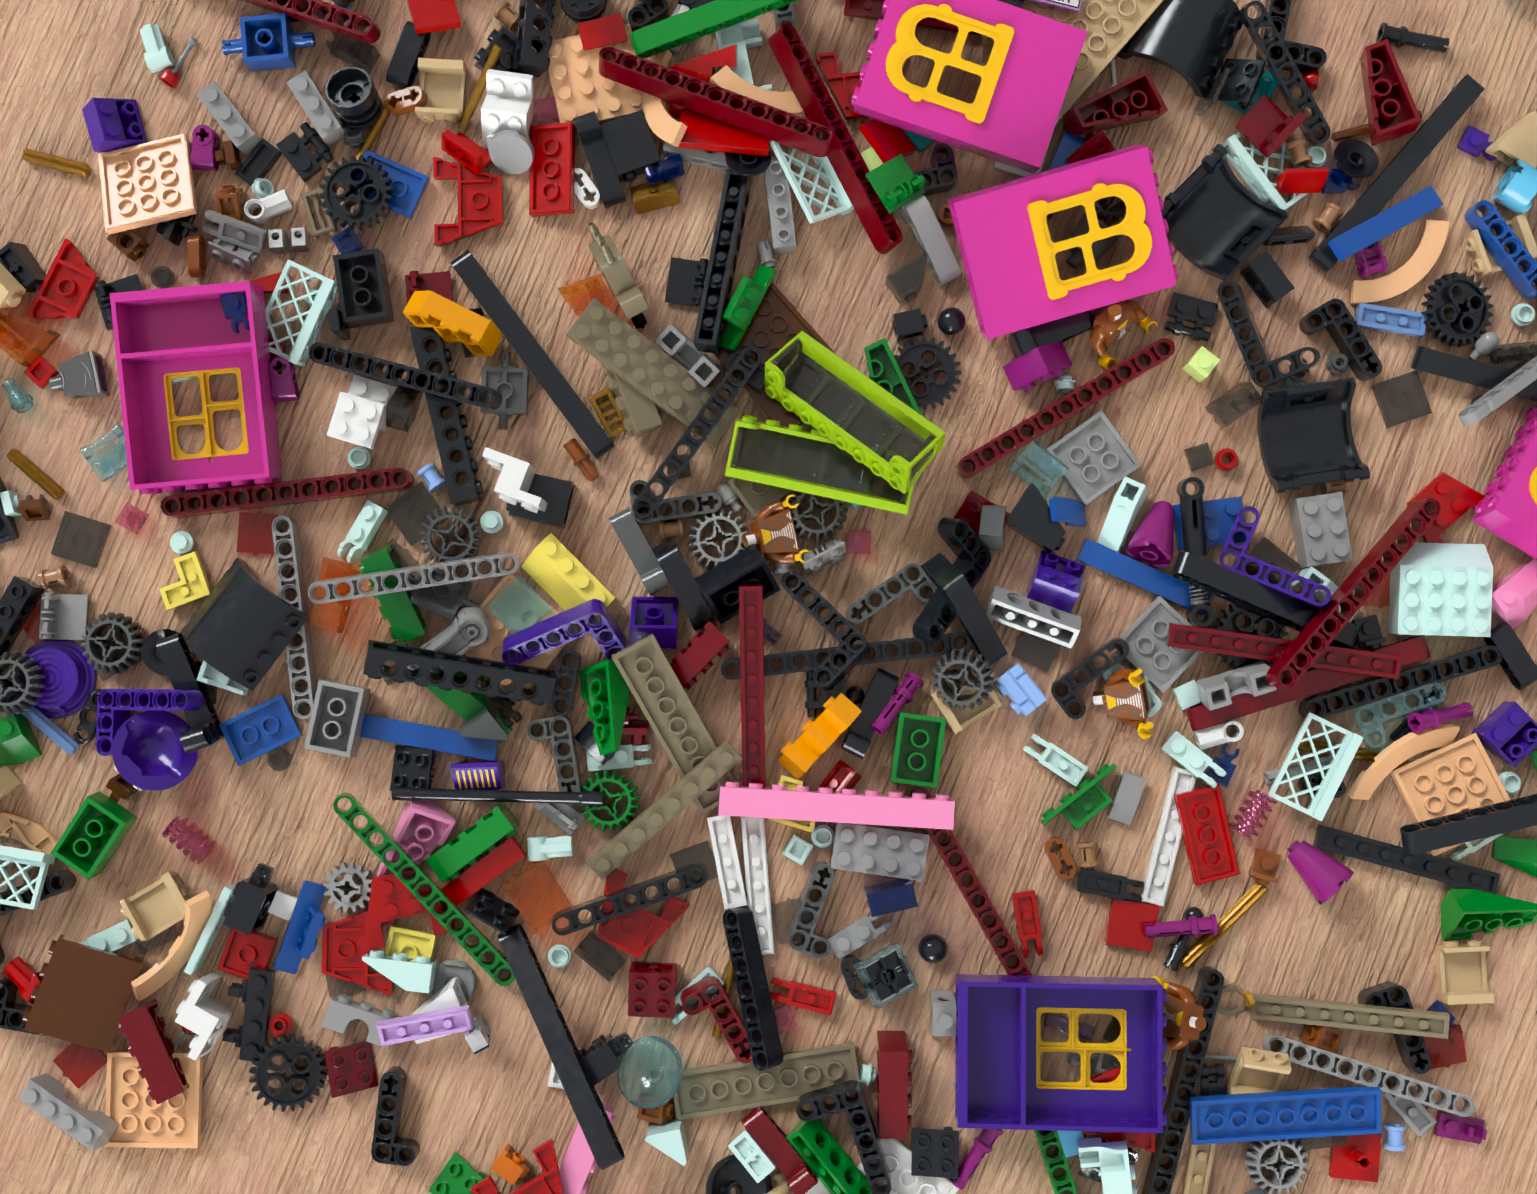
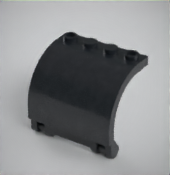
M1164 0L1117 56L1122 59L1135 56L1159 62L1180 74L1190 84L1196 96L1205 98L1208 90L1213 85L1218 70L1223 66L1228 51L1233 46L1238 31L1243 26L1240 10L1233 0Z
M1217 144L1212 149L1213 153L1210 156L1206 155L1201 160L1202 164L1173 193L1170 192L1165 197L1163 202L1164 210H1161L1163 219L1167 221L1169 232L1166 233V236L1172 245L1200 270L1226 281L1288 218L1285 210L1263 202L1247 190L1232 172L1226 160L1228 153L1226 148L1221 144Z
M1354 377L1262 392L1258 409V439L1263 465L1269 482L1273 485L1276 493H1283L1288 489L1296 491L1300 490L1303 486L1341 480L1347 483L1353 482L1357 478L1360 480L1369 479V468L1361 462L1351 429V402L1356 388Z
M237 557L233 565L224 573L221 580L192 615L188 624L182 628L180 634L186 644L205 662L228 678L253 691L309 617L306 613L287 603L262 585L246 569L248 564Z

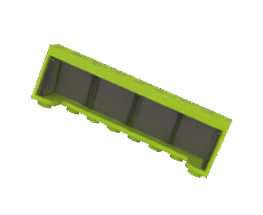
M803 331L765 362L764 391L770 398L776 399L786 410L795 413L804 423L810 424L823 437L833 441L839 449L851 454L857 462L866 465L875 475L881 476L894 489L900 490L904 494L909 491L943 447L945 432Z
M744 414V416L736 420L725 476L908 514L914 484L906 494L894 489L889 482L881 476L875 475L863 463L857 462L845 450L839 449L833 441L823 437L818 430L804 431L802 430L803 426L789 424V427L780 426V421L772 419L761 422L757 421V416ZM857 438L858 441L875 453L884 444L879 443V446L870 445L869 440ZM890 445L882 458L890 463V459L898 455L911 462L917 455L915 450L902 448L901 451L893 450V446ZM919 462L913 466L911 475L918 469Z

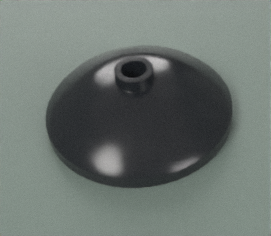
M734 1154L719 1160L711 1169L706 1182V1194H731L732 1188L736 1190V1194H767L773 1189L769 1174L757 1183Z

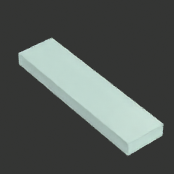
M231 884L224 887L184 970L185 973L193 975L200 971L226 918L223 916L228 904L233 902L235 885Z

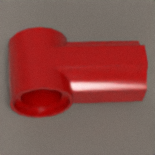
M20 956L16 957L6 965L3 973L20 989L19 993L22 998L34 1004L35 1000L30 998L35 985L40 986L43 977H40V972H35Z

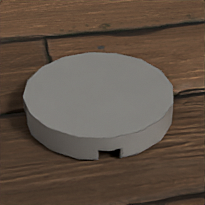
M515 130L498 132L489 145V155L492 162L501 171L508 174L526 172L534 160V147L530 140Z
M450 959L440 963L436 967L434 987L431 994L434 995L452 978L457 977L465 999L468 1001L476 988V975L473 969L466 962L458 959Z

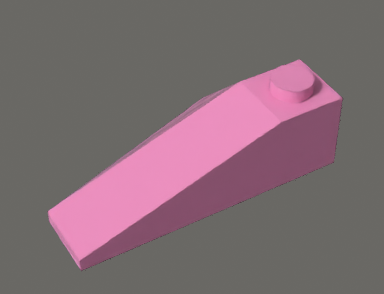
M1533 557L1493 585L1492 613L1500 624L1506 622L1512 629L1528 619L1537 605V560Z
M431 800L407 801L392 837L420 865L431 856V853L438 846H442L446 842L456 821ZM390 850L387 852L386 857L390 861H396L399 859L400 854L396 850ZM382 862L377 876L392 872Z

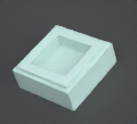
M1195 680L1172 688L1181 710L1201 702Z
M793 834L782 854L803 865L814 845Z

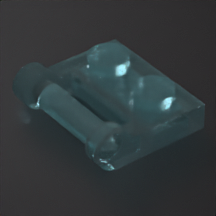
M119 423L114 424L112 430L89 446L85 445L80 449V452L102 482L108 481L128 466L124 428ZM118 437L120 439L116 444L95 457L94 453Z
M1033 439L1010 466L1008 471L1012 474L1016 473L1028 484H1034L1044 498L1064 476L1069 467ZM1024 463L1025 465H1027L1036 474L1043 478L1047 482V484L1044 485L1043 483H1041L1027 470H1025L1021 466V464Z

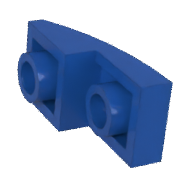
M1052 497L1049 499L1051 520L1053 522H1065V526H1087L1085 508L1082 502L1063 497Z

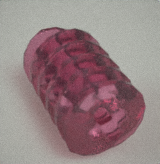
M1255 789L1256 792L1248 791V795L1252 800H1243L1247 808L1239 807L1238 810L1242 816L1234 815V819L1238 824H1229L1232 830L1249 840H1252L1250 835H1259L1254 829L1255 827L1263 828L1259 820H1268L1264 811H1273L1268 804L1278 803L1275 799Z
M178 816L168 824L162 836L164 838L169 837L171 844L176 843L178 850L183 849L185 856L190 855L192 862L198 860V865L212 852L216 841L208 844L209 835L201 838L202 829L194 832L193 829L196 824L192 823L187 826L186 823L189 818L185 817L180 820Z

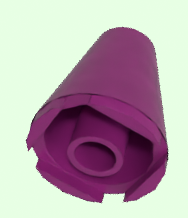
M1156 502L1148 511L1127 545V554L1132 559L1139 562L1142 560L1148 561V566L1152 567L1168 566L1172 561L1175 509L1169 502Z
M1296 840L1287 848L1290 852L1287 855L1288 859L1320 905L1330 899L1344 883L1343 881L1347 882L1354 874L1350 868L1304 840L1300 843Z

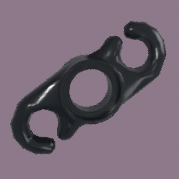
M96 689L91 692L83 709L80 711V723L77 726V730L86 729L88 731V737L84 739L80 737L79 732L74 733L75 740L80 744H88L96 736L97 719L94 723H89L86 719V714L90 710L95 711L97 714L95 696L99 695L102 689Z

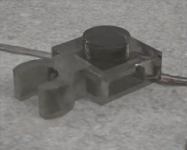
M485 696L482 699L495 718L500 715L503 717V724L507 729L514 725L510 718H513L516 723L522 720L521 714L512 709L516 703L507 697L498 696L497 698Z

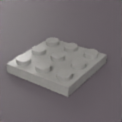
M1102 410L1045 450L1084 506L1142 466Z
M1158 596L1124 631L1120 638H1123L1129 646V653L1124 659L1136 670L1142 669L1149 682L1160 693H1164L1203 651L1166 646L1169 623L1190 624L1161 596ZM1115 643L1113 645L1119 654L1123 652L1122 647L1124 644L1118 645Z

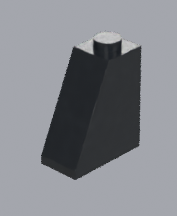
M1032 483L1029 484L1011 511L1005 525L1049 553L1054 550L1058 551L1065 542V539L1062 538L1065 530L1059 522L1051 520L1050 507L1037 487Z

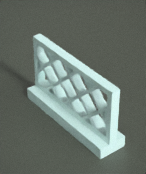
M1240 132L1232 135L1222 144L1228 152L1226 158L1253 195L1263 202L1286 210L1309 194L1298 193L1299 195L1297 196L1296 194H1291L1290 201L1286 203L1278 193L1277 184L1271 183L1267 178V172L1278 174V177L1284 171V161L1293 163L1290 151L1286 150V142L1280 146V154L1272 153L1269 156L1270 158L1279 159L1278 169L1268 167L1269 157L1266 158L1258 149H1254V145L1251 142L1249 148L1244 147L1238 140L1240 137H1244ZM1254 154L1264 156L1263 166L1256 164L1253 160Z
M773 140L770 142L810 224L839 214L842 216L849 214L854 209L827 156L816 157L790 147V154H787L781 150L779 146L781 143ZM795 150L805 155L803 162L793 157ZM809 158L815 161L817 169L807 164ZM791 163L801 168L799 175L792 172L790 168ZM805 170L815 175L813 182L803 177ZM819 178L825 181L827 189L817 185ZM801 183L811 188L809 195L802 192L800 188ZM815 190L825 195L823 202L813 197ZM829 198L835 201L838 208L835 209L827 205ZM811 203L821 208L820 214L814 215L810 207Z
M289 259L287 260L265 309L268 323L267 330L271 331L274 339L273 342L269 343L270 352L289 360V362L305 367L309 358V349L316 342L327 318L328 308L332 307L338 293L337 282ZM292 266L299 269L302 279L294 282L290 281L289 273ZM314 278L322 280L319 290L311 292L308 281ZM304 282L307 294L297 298L293 286ZM289 288L292 300L282 303L279 295L282 290ZM309 298L312 306L309 311L302 313L298 302ZM294 303L298 315L287 319L283 307ZM280 309L283 321L272 324L270 318L272 311ZM300 318L302 328L299 332L293 334L289 322ZM285 324L289 336L278 339L274 328ZM290 339L293 348L290 355L283 353L280 343Z
M1308 712L1267 795L1322 821L1363 737ZM1312 719L1320 722L1323 732L1310 735L1308 726ZM1325 725L1332 729L1326 730ZM1339 731L1345 734L1341 743L1332 746L1328 736L1329 733ZM1324 735L1328 747L1316 751L1312 739ZM1308 740L1312 753L1300 756L1297 748L1301 742ZM1330 751L1332 756L1331 763L1321 766L1318 754ZM1314 756L1318 768L1306 772L1302 760ZM1298 761L1302 773L1290 777L1287 768L1289 764ZM1320 772L1322 778L1320 785L1311 787L1307 775ZM1304 777L1308 789L1295 793L1291 781ZM1288 782L1292 794L1284 797L1275 794L1280 784ZM1309 792L1312 801L1308 809L1300 806L1297 796ZM1293 798L1295 803L1287 799Z
M0 845V871L5 878V881L0 884V890L9 885L13 892L5 900L0 895V904L37 910L49 864L54 865L55 856ZM14 862L20 871L10 877L5 868ZM34 866L40 867L38 877L31 881L27 871ZM22 875L27 885L17 890L13 881ZM28 889L33 893L31 904L24 903L20 896Z

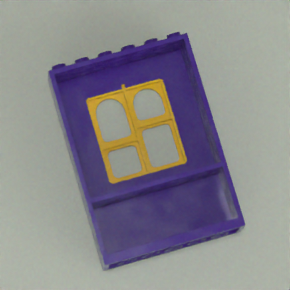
M956 974L955 1118L957 1127L1163 1133V1126L1167 1124L1166 1111L1163 1110V1101L1167 1099L1166 1086H1163V1077H1166L1167 1074L1166 1062H1163V1052H1166L1167 1049L1166 1038L1163 1037V1028H1166L1167 1019L1166 1013H1162V1003H1166V989H1162V985L1155 978ZM1043 1013L1068 1014V1041L1043 1042L1041 1040L1040 1028L1041 1015ZM1083 1013L1112 1015L1120 1023V1035L1110 1043H1082L1078 1039L1079 1015ZM1043 1052L1079 1053L1080 1080L1078 1082L1041 1080V1054ZM1093 1053L1112 1054L1118 1059L1121 1070L1115 1080L1107 1083L1091 1081L1090 1056Z

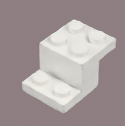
M488 69L486 73L487 95L481 107L482 148L489 149L491 140L498 132L503 130H515L523 137L526 136L529 139L528 130L534 116L533 75Z
M354 375L349 392L344 393L340 391L327 436L373 450L378 431L386 432L399 388Z
M485 447L482 456L488 460L487 464L501 471L494 489L495 492L500 494L499 498L515 506L519 502L524 509L534 513H538V510L545 512L548 503L541 497L528 493L536 469L530 463Z
M215 972L194 980L188 989L189 997L186 1001H182L176 1011L178 1016L174 1022L197 1034L189 1045L191 1051L187 1056L194 1061L212 1050L234 1011L210 997L221 978Z

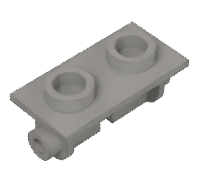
M217 237L213 240V243L208 242L210 256L216 261L227 263L237 271L252 274L251 263L256 264L258 260L255 252L243 247H239L235 252L234 250L237 245Z
M538 803L535 806L538 811L569 835L573 834L585 818L572 806L566 804Z

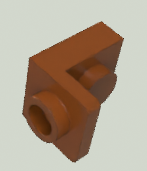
M235 185L222 186L221 190L214 194L217 212L238 220L244 219L240 195L244 193L243 188H235Z
M1256 848L1249 875L1256 877L1255 882L1269 886L1270 881L1277 883L1278 879L1275 878L1281 855Z
M1306 1024L1301 1041L1313 1047L1337 1054L1344 1031L1333 1027Z
M646 1093L640 1094L638 1119L657 1124H663L673 1119L676 1111L674 1097L662 1098Z

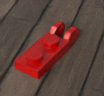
M1035 891L1011 893L1018 940L1020 941L1023 958L1029 957L1028 939H1034L1037 955H1043L1041 941L1043 936Z
M773 978L772 984L789 988L788 996L778 992H770L771 999L785 1002L786 1005L831 1016L837 994L836 991L793 980L790 982L780 978Z

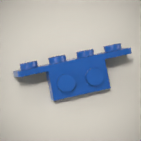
M307 880L303 881L274 964L275 970L296 974L301 959H309L311 952L315 951L318 942L316 939L318 932L323 929L325 924V914L319 909L326 890L323 884Z

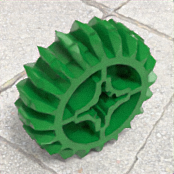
M604 770L603 778L599 772H596L595 777L597 780L595 781L592 777H588L587 781L591 785L583 784L581 788L586 791H593L598 785L600 792H603V800L606 799L605 795H608L609 798L620 797L615 799L613 807L609 804H603V806L578 804L580 807H586L580 814H589L585 822L589 823L593 819L595 822L592 828L594 829L600 823L602 824V832H605L607 825H609L610 832H614L615 824L622 830L624 828L622 821L626 824L631 823L628 815L634 818L637 816L632 811V808H640L639 804L634 803V800L641 798L640 795L633 796L632 793L637 791L638 787L635 786L630 789L629 785L633 782V779L624 782L626 774L622 773L620 778H617V770H613L612 776H609L608 770ZM605 782H614L624 790L613 793L606 786ZM627 797V809L620 817L617 804L619 800ZM606 809L613 819L601 818L594 811Z

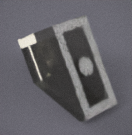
M923 253L886 277L885 283L899 304L903 302L908 304L918 297L917 293H919L927 261L926 253Z

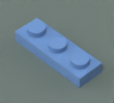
M1366 303L1357 304L1355 321L1360 328L1420 338L1425 335L1426 324L1423 322L1427 319V315H1422L1421 312Z

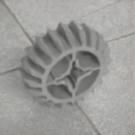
M724 509L720 510V516H716V512H713V517L710 518L707 514H703L704 522L699 518L696 519L697 524L700 525L699 528L691 526V530L697 533L696 535H689V539L695 540V543L689 544V547L698 549L692 555L693 557L701 555L698 559L699 564L703 563L706 559L705 567L707 569L710 568L712 563H715V567L746 549L743 548L742 535L749 533V531L742 532L741 530L745 529L747 525L746 523L738 525L741 520L740 516L732 520V511L728 513L727 517L724 516ZM719 522L730 524L737 533H724L720 528ZM713 524V534L711 537L701 540L704 529L708 525ZM716 529H718L719 534H722V537H726V540L722 541L723 551L720 550V546H717V543H713V540L717 538ZM739 539L736 550L731 555L726 556V545L733 542V540ZM713 546L717 548L720 558H713L707 555L702 547Z
M1296 1139L1257 1141L1256 1144L1249 1142L1252 1150H1245V1154L1250 1157L1244 1160V1163L1249 1166L1245 1170L1248 1175H1251L1250 1180L1253 1183H1257V1187L1265 1188L1268 1194H1271L1273 1191L1276 1194H1281L1282 1189L1286 1194H1290L1289 1187L1292 1186L1294 1189H1298L1296 1184L1298 1180L1305 1183L1301 1175L1308 1174V1170L1303 1166L1309 1165V1161L1304 1158L1308 1153L1302 1149L1303 1144L1300 1141H1296ZM1280 1145L1289 1147L1293 1157L1289 1158L1287 1155H1283ZM1267 1149H1269L1268 1153L1266 1155H1263L1264 1152ZM1260 1167L1270 1169L1273 1179L1264 1177Z

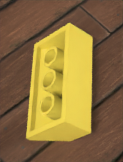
M552 533L532 551L521 566L564 611L592 599L601 600L609 609L618 600Z

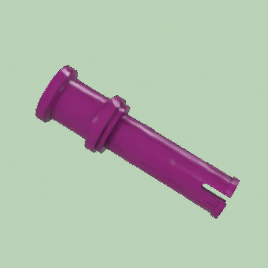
M907 672L905 675L906 679L901 686L895 688L894 697L874 724L871 725V729L875 733L882 736L903 706L911 703L914 693L924 685L923 680L918 675Z
M1465 702L1439 710L1429 708L1423 713L1413 712L1408 716V726L1414 733H1421L1427 728L1436 729L1441 723L1471 717L1473 711H1466L1472 710L1473 707L1470 703Z
M1215 914L1201 918L1190 916L1188 920L1145 923L1144 933L1146 939L1188 934L1193 937H1198V934L1208 933L1217 935L1218 924Z
M983 1129L978 1137L975 1136L974 1146L958 1169V1179H951V1182L961 1190L965 1188V1185L985 1154H989L993 1150L992 1145L998 1136H1002L1004 1133L1002 1129Z

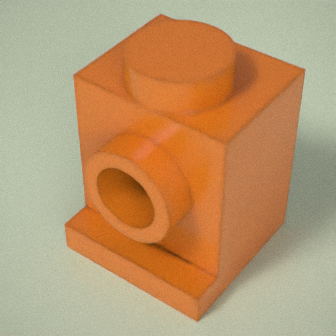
M507 1144L492 1165L491 1170L514 1185L517 1179L522 1181L530 1169L526 1167L527 1163L524 1157L518 1152L514 1151L512 1153L509 1150L511 1145Z

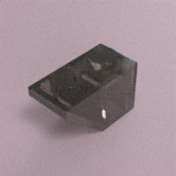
M398 385L387 403L386 426L408 432L416 419L423 392Z

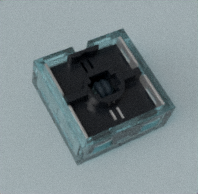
M891 943L853 965L861 983L867 984L868 989L865 991L873 1008H882L918 986L898 943Z

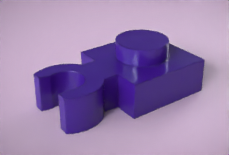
M1469 125L1465 129L1457 148L1476 158L1483 153L1484 157L1489 161L1496 159V157L1485 152L1487 147L1493 143L1487 141L1490 135Z

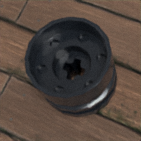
M560 0L561 7L566 16L578 23L600 18L607 6V0Z
M359 67L341 68L334 72L327 80L325 86L326 97L343 126L349 129L361 130L369 128L381 117L383 110L382 100L375 89L371 77L365 70Z

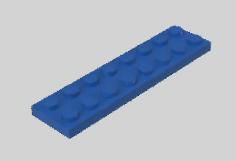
M1379 1086L1190 1097V1140L1193 1145L1381 1134L1382 1090Z

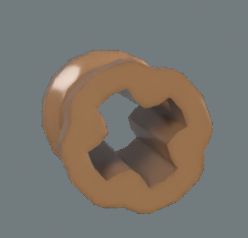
M503 1L496 8L494 17L502 20L508 26V29L514 32L517 30L518 13L510 7L508 1Z
M1306 138L1294 140L1286 145V150L1290 151L1293 160V168L1305 166L1313 161L1312 156L1308 155L1305 146Z
M1326 203L1324 211L1319 218L1314 219L1313 225L1319 231L1329 234L1335 221L1343 216V211L1333 203Z
M1343 480L1320 484L1323 495L1340 491L1348 493L1350 483H1345Z
M682 518L673 522H659L662 541L674 537L685 538Z
M65 565L59 566L58 569L48 571L42 569L39 571V581L43 589H50L51 586L59 584L64 586L70 584V573Z
M1097 841L1076 843L1080 852L1081 862L1078 863L1079 867L1100 865L1096 856L1095 846H1097Z

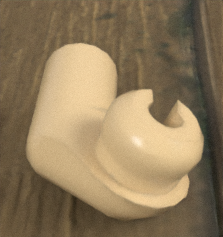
M778 1170L773 1175L775 1188L767 1194H787L789 1191L786 1176L781 1170Z

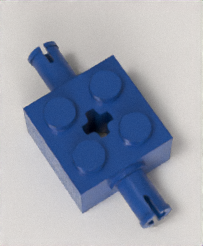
M285 13L240 17L241 39L221 41V44L224 45L222 46L224 55L242 53L243 62L251 72L296 67V48L316 46V43L313 42L315 41L313 31L293 34V24Z

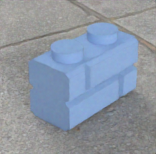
M1015 663L995 679L998 683L995 687L1003 697L1006 695L1012 701L1009 705L1017 715L1021 713L1023 716H1027L1047 700L1046 696L1020 663Z

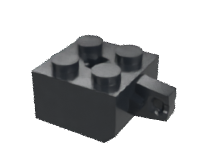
M260 863L250 878L236 884L233 890V895H235L233 902L228 904L223 914L226 917L223 925L247 935L263 929L269 915L268 910L278 890L276 884L271 882L273 867Z
M626 1031L615 1037L611 1033L606 1037L602 1034L591 1042L592 1045L589 1049L581 1048L579 1050L594 1086L617 1071L622 1054L633 1045L634 1042Z

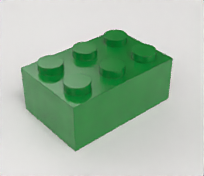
M898 713L889 776L890 782L937 788L946 725L945 718Z
M101 791L89 795L55 845L51 854L89 880L103 872L138 817Z

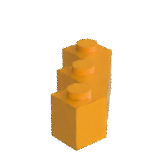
M429 290L414 291L402 312L415 327H433L445 342H462L475 357H492L503 337L496 324L491 320Z
M842 692L836 698L831 696L823 704L825 710L814 721L809 719L801 728L804 732L793 744L788 742L781 749L780 752L783 755L778 759V762L797 780L862 712Z

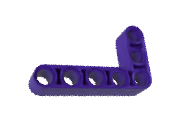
M1247 506L1242 508L1221 552L1220 565L1315 607L1327 605L1331 599V592L1326 586L1246 555V551L1259 524L1260 515L1254 507ZM1246 512H1252L1255 514L1256 520L1248 524L1242 520V516ZM1237 533L1244 534L1247 538L1246 542L1242 545L1235 544L1233 542L1234 535ZM1229 554L1235 555L1237 563L1234 566L1225 565L1223 562L1225 556ZM1248 564H1257L1259 572L1256 575L1247 574L1245 569ZM1272 572H1278L1282 580L1278 584H1271L1268 581V575ZM1292 582H1302L1304 590L1301 593L1292 592L1290 589ZM1316 590H1323L1326 593L1327 598L1324 602L1319 603L1313 599V593Z
M592 599L507 636L503 640L502 659L506 664L517 665L591 633L609 660H613V654L627 647V639L606 605L601 600Z
M103 689L100 691L97 699V752L101 756H112L114 737L121 725L130 718V710L196 711L203 705L202 693L199 690Z

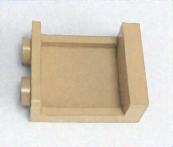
M418 58V68L420 70L419 87L427 94L428 101L424 107H415L416 115L425 122L443 120L450 124L457 123V121L461 120L465 108L467 67L464 60Z
M1521 214L1506 221L1531 256L1536 259L1537 246L1526 215ZM1490 228L1492 234L1496 236L1495 230ZM1478 229L1472 230L1464 236L1465 247L1470 252L1473 260V270L1478 274L1479 278L1503 271L1483 245ZM1504 246L1505 251L1510 254L1509 248Z
M972 668V674L980 680L978 673ZM965 673L960 677V687L965 683ZM950 682L947 683L948 686L954 691L955 688L953 684ZM995 687L992 692H988L989 698L983 700L981 706L975 704L974 709H970L966 705L965 710L961 711L958 704L955 709H952V702L950 701L944 705L945 697L937 698L940 690L929 694L942 717L946 719V724L953 734H957L964 727L995 708L1002 706L1000 700L1003 699ZM965 689L962 695L973 694L978 690Z
M167 872L161 876L160 880L133 896L122 899L120 901L122 906L120 909L123 916L130 920L134 936L142 942L149 941L185 919V901L191 899L177 872Z
M1476 939L1467 940V944H1459V941L1447 940L1444 941V945H1435L1440 1002L1447 1005L1495 1003L1494 993L1488 991L1486 951H1491L1489 945L1483 944L1482 940Z
M1241 1047L1227 1083L1228 1095L1277 1092L1284 1074H1290L1292 1071L1288 1054Z

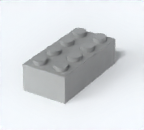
M836 823L830 866L833 869L923 882L930 835L925 832L877 825Z

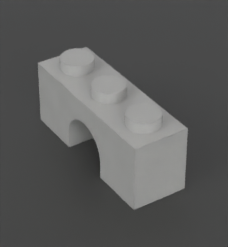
M306 70L286 82L328 147L345 138L344 128Z
M215 81L196 94L234 145L245 156L254 150L261 139Z
M669 324L655 340L670 356L679 360L689 370L688 373L704 388L711 387L725 372L705 352L697 351L693 341L674 324Z
M1259 661L1198 680L1196 684L1200 701L1211 711L1232 704L1231 697L1238 694L1249 693L1256 697L1275 691L1277 688L1270 686L1266 679L1267 672L1271 667L1263 661Z
M344 994L336 995L330 1000L321 1027L344 1034L349 1029L352 1020L360 1019L369 1028L366 1042L381 1046V1042L376 1028L377 1021L400 1017L393 1010L383 1009L382 1011L374 1008L375 1005L364 1001L358 1003L352 1001V997ZM390 1044V1045H384V1046H381V1047H384V1048H387V1049H388L392 1044Z

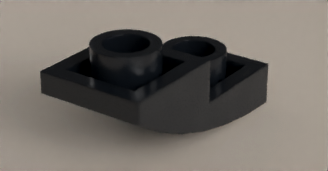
M589 721L574 738L604 766L607 761L613 758L615 752L605 756L600 755L593 733L595 725Z

